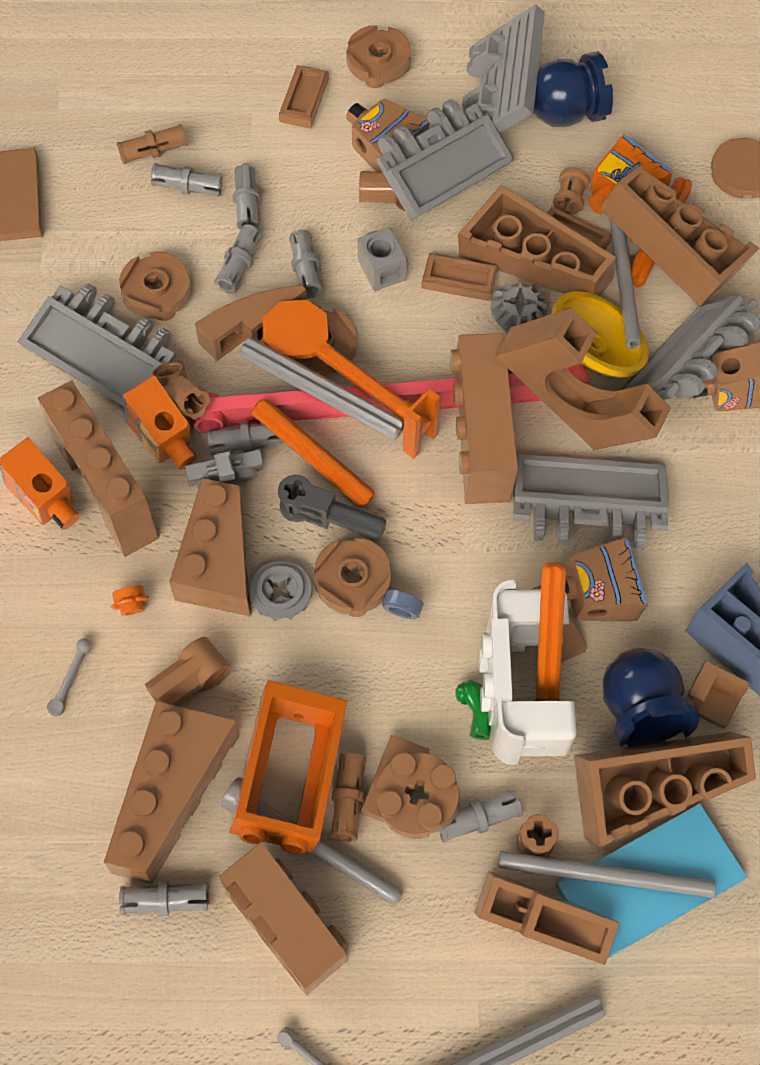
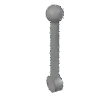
M82 638L77 642V653L57 697L49 701L47 705V710L52 716H60L65 710L63 704L65 696L84 655L89 653L92 648V643L88 639Z
M285 1027L278 1034L277 1039L281 1046L285 1048L292 1047L312 1065H326L297 1040V1035L293 1029Z

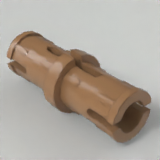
M182 124L152 133V130L145 131L146 135L116 142L123 164L150 155L153 158L159 157L160 152L188 146Z
M342 753L339 755L338 781L331 797L335 803L330 837L335 840L349 842L358 839L360 805L365 802V793L362 792V781L366 757L361 754Z

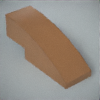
M302 285L263 291L241 298L213 311L195 323L199 344L218 361L248 338H254L263 343L262 317L279 301L307 300L306 289Z
M490 871L487 873L474 911L480 919L517 931L524 937L606 965L619 926V922Z

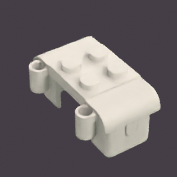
M516 580L504 581L496 587L487 623V633H482L481 648H479V673H484L483 687L480 689L481 712H488L493 753L501 762L509 765H517L520 756H565L570 752L577 735L575 702L512 701L510 652H524L525 646H538L541 589L516 590ZM566 592L564 602L563 624H569L568 600Z

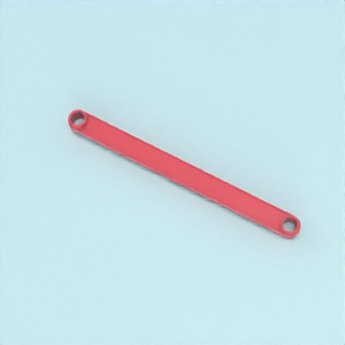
M577 364L567 367L576 378L591 386L590 376L584 365ZM508 374L511 403L542 401L517 376ZM457 378L383 384L404 401L409 400L413 404L430 388L441 396L440 409L459 408V406H454L453 383H458ZM344 387L392 413L359 387ZM300 390L224 397L215 393H208L211 403L206 407L205 415L194 420L191 418L195 430L202 433H207V430H219L223 426L240 425L241 422L259 424L261 422L252 415V410L264 398L271 401L293 421L348 417V415Z

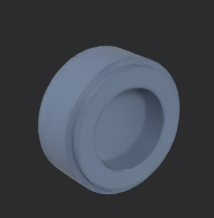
M387 590L382 603L386 611L406 619L419 618L424 605L423 601L419 598L398 590Z

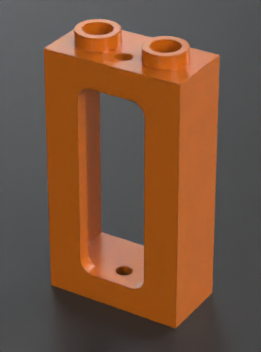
M267 680L260 698L229 833L239 835L242 841L251 844L268 842L280 845L283 851L291 854L313 852L321 837L347 700ZM281 718L311 725L315 730L296 824L256 815L276 722Z

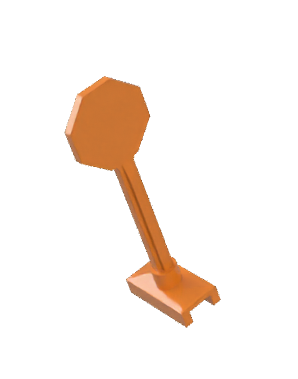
M309 300L279 301L262 317L263 343L290 359H306L318 356L394 415L403 419V451L413 459L419 454L420 437L424 433L432 439L438 435L441 396L429 388L414 404L409 400L404 401L328 344L327 313Z

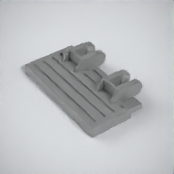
M537 4L488 34L469 49V58L471 60L467 65V73H469V76L471 75L476 78L482 76V82L480 86L470 91L468 95L465 94V97L463 96L462 108L465 110L477 103L483 116L488 114L498 133L529 117L534 111L545 11Z
M447 100L442 104L443 111L437 107L429 110L427 120L431 128L414 138L411 135V131L402 125L393 131L394 139L388 134L378 139L377 144L382 152V156L378 157L376 162L411 221L514 160L488 114L483 116L477 103L463 111L457 101Z
M89 283L85 284L67 307L74 294L60 285L53 297H47L17 342L124 408L123 394L152 377V371L156 367L167 362H173L177 355L166 348L172 335L171 332L165 328H160L142 352L140 348L154 327L152 320L142 317L124 341L131 328L109 314L115 304L113 297L108 294L100 296L98 302L95 303L85 318L84 314L96 297V287Z
M740 295L705 301L648 359L641 372L632 376L619 390L648 384L663 400L671 399L674 395L677 398L699 395L705 388L703 382L713 380L719 373V369H717L714 362L708 360L716 349L719 348L721 351L742 347L749 340L747 335L755 333L760 329V318L755 313H752L758 305L755 299L743 301Z
M516 454L518 472L514 483L513 519L530 520V508H534V541H543L546 533L545 519L557 520L556 537L558 543H567L569 511H573L574 524L607 526V514H610V542L623 538L622 525L633 526V543L636 549H644L646 517H650L651 530L667 531L669 503L666 465Z

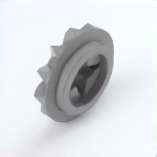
M521 280L516 285H510L506 282L501 290L495 291L491 302L493 318L500 326L507 330H510L511 327L547 316L548 304L545 300V293L538 292L535 284L530 287L523 285ZM518 298H521L523 305H525L521 315H518L515 305Z
M274 561L265 564L253 575L249 585V596L251 603L257 609L260 616L271 617L274 621L283 618L292 620L294 615L300 611H305L307 603L312 596V586L309 576L300 566L288 561ZM289 584L287 591L291 599L279 596L272 601L274 591L271 585L282 588L284 585Z

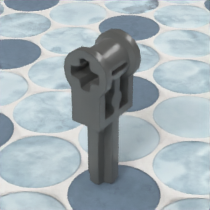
M302 475L287 476L279 484L280 511L284 518L289 521H306L328 529L329 524L332 523L376 540L380 539L385 531L386 520L384 518L336 501L334 492L311 485L309 480Z

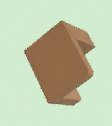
M705 661L686 698L691 699L699 717L725 729L729 725L750 683Z

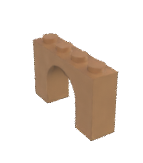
M572 308L511 327L495 357L593 450L657 438L671 407L648 384L618 391H607L582 382L567 369V367L582 363L597 334Z
M73 380L37 397L55 444L71 470L79 468L100 508L105 525L124 557L156 541L158 536L144 493Z

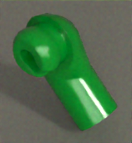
M473 680L467 683H460L455 690L456 699L463 705L468 704L474 713L470 736L479 740L490 739L491 725H489L488 712H481L480 689L483 687L482 684Z

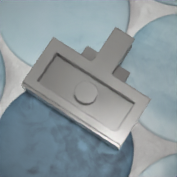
M260 449L230 456V451L214 455V460L185 466L189 487L197 485L198 489L202 478L214 481L220 480V482L235 479L236 482L255 478L257 477L256 471L263 470Z

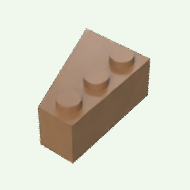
M205 478L201 479L169 581L175 601L250 616L244 516L240 486Z
M262 842L219 875L227 896L306 996L347 962V954L343 950L348 945L346 940L332 924L328 928L317 916L320 912L317 904L306 891L302 893L298 891L291 881L293 876L279 858L274 859Z

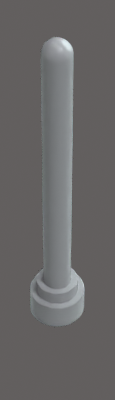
M240 777L236 778L230 785L221 801V806L233 814L241 784ZM259 800L256 815L296 824ZM319 840L312 852L313 855L389 903L395 904L401 900L402 892L398 887L324 840Z

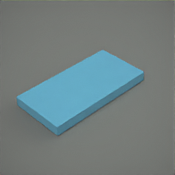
M701 804L694 806L592 863L714 880L716 883L714 897L747 878ZM565 878L556 885L564 900L619 922L608 958L712 899L709 897Z

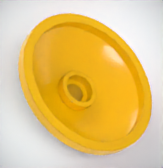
M582 291L567 292L557 300L553 306L552 314L572 308L597 333L581 363L582 365L609 377H631L641 372L649 359L648 345L639 329L641 345L635 349H630L626 346L623 315L620 308L600 296Z

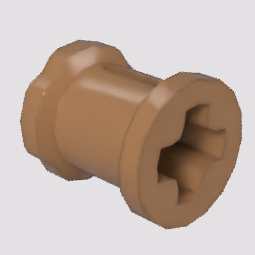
M566 168L560 173L559 182L561 186L559 193L554 196L553 205L556 209L569 215L577 214L583 209L584 200L582 196L584 190L589 186L590 178L585 171L579 168Z
M536 814L528 817L527 821L522 824L517 836L516 845L519 853L549 857L554 849V845L558 841L559 831L557 825L546 815ZM532 831H538L539 837L545 839L542 846L536 845V840L530 838Z

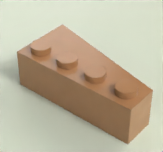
M638 166L616 184L600 209L701 306L738 273L760 248L750 241L745 245L733 237L734 230L722 223L718 227L702 216L704 213L703 209L694 203L692 205L684 204L676 198L677 192Z
M502 185L498 187L458 234L460 257L475 262L496 265L499 271L563 294L572 291H582L600 296L614 279L616 256Z
M504 333L459 335L457 349L450 351L451 372H457L458 383H453L454 406H459L460 417H456L457 440H461L462 451H459L460 474H463L465 504L510 502L518 472L508 368L495 357L505 339Z
M156 701L104 859V864L111 874L150 884L154 882L181 836L180 832L189 817L193 816L201 802L200 798L222 767V761L229 749L233 748L240 734L236 720Z
M734 732L574 755L584 838L599 847L613 842L614 838L625 833H634L648 827V823L666 815L673 816L687 810V806L703 799L709 800L756 779L751 737Z

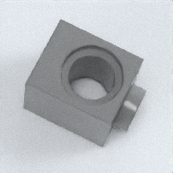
M391 228L372 231L358 238V261L374 291L406 281L407 258Z

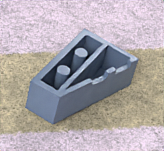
M746 563L699 608L685 632L737 677L749 682V687L760 696V588L751 577L754 573L753 570Z

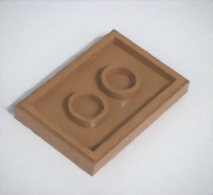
M36 148L0 151V241L42 237L38 155Z

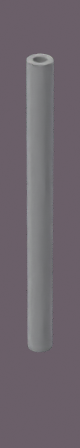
M610 219L626 346L630 349H635L641 345L627 237Z
M500 851L499 868L709 898H714L716 890L714 880Z

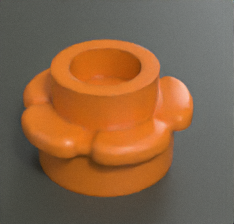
M142 585L122 588L112 592L114 604L111 605V608L114 610L120 609L121 616L140 613L144 611L143 604L149 601V596H145Z

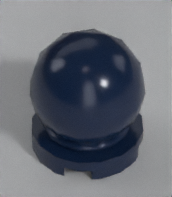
M597 51L582 55L579 63L572 59H557L543 65L538 71L533 111L538 119L551 127H569L581 122L586 115L592 122L605 120L606 115H611L613 87L612 84L605 85L602 69L608 68L604 56Z
M633 648L625 651L606 668L603 677V700L612 715L618 720L615 725V733L621 747L623 745L632 747L665 742V740L675 737L681 732L687 738L698 727L700 718L691 699L683 697L685 690L680 671L670 658L654 649Z

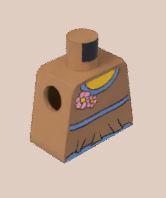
M381 99L369 110L359 103H355L350 107L346 115V119L353 124L352 146L354 150L376 172H382L376 162V159L382 156V152L377 144L381 136L388 134L394 139L393 131L402 125L411 131V135L414 138L429 130V121L426 118L388 99Z
M760 342L722 351L710 356L711 362H714L717 366L719 373L713 380L703 382L705 384L704 390L692 398L712 395L714 408L719 412L760 408Z
M622 538L574 553L565 564V592L567 600H570L574 617L577 620L632 622L637 621L648 606L628 538Z

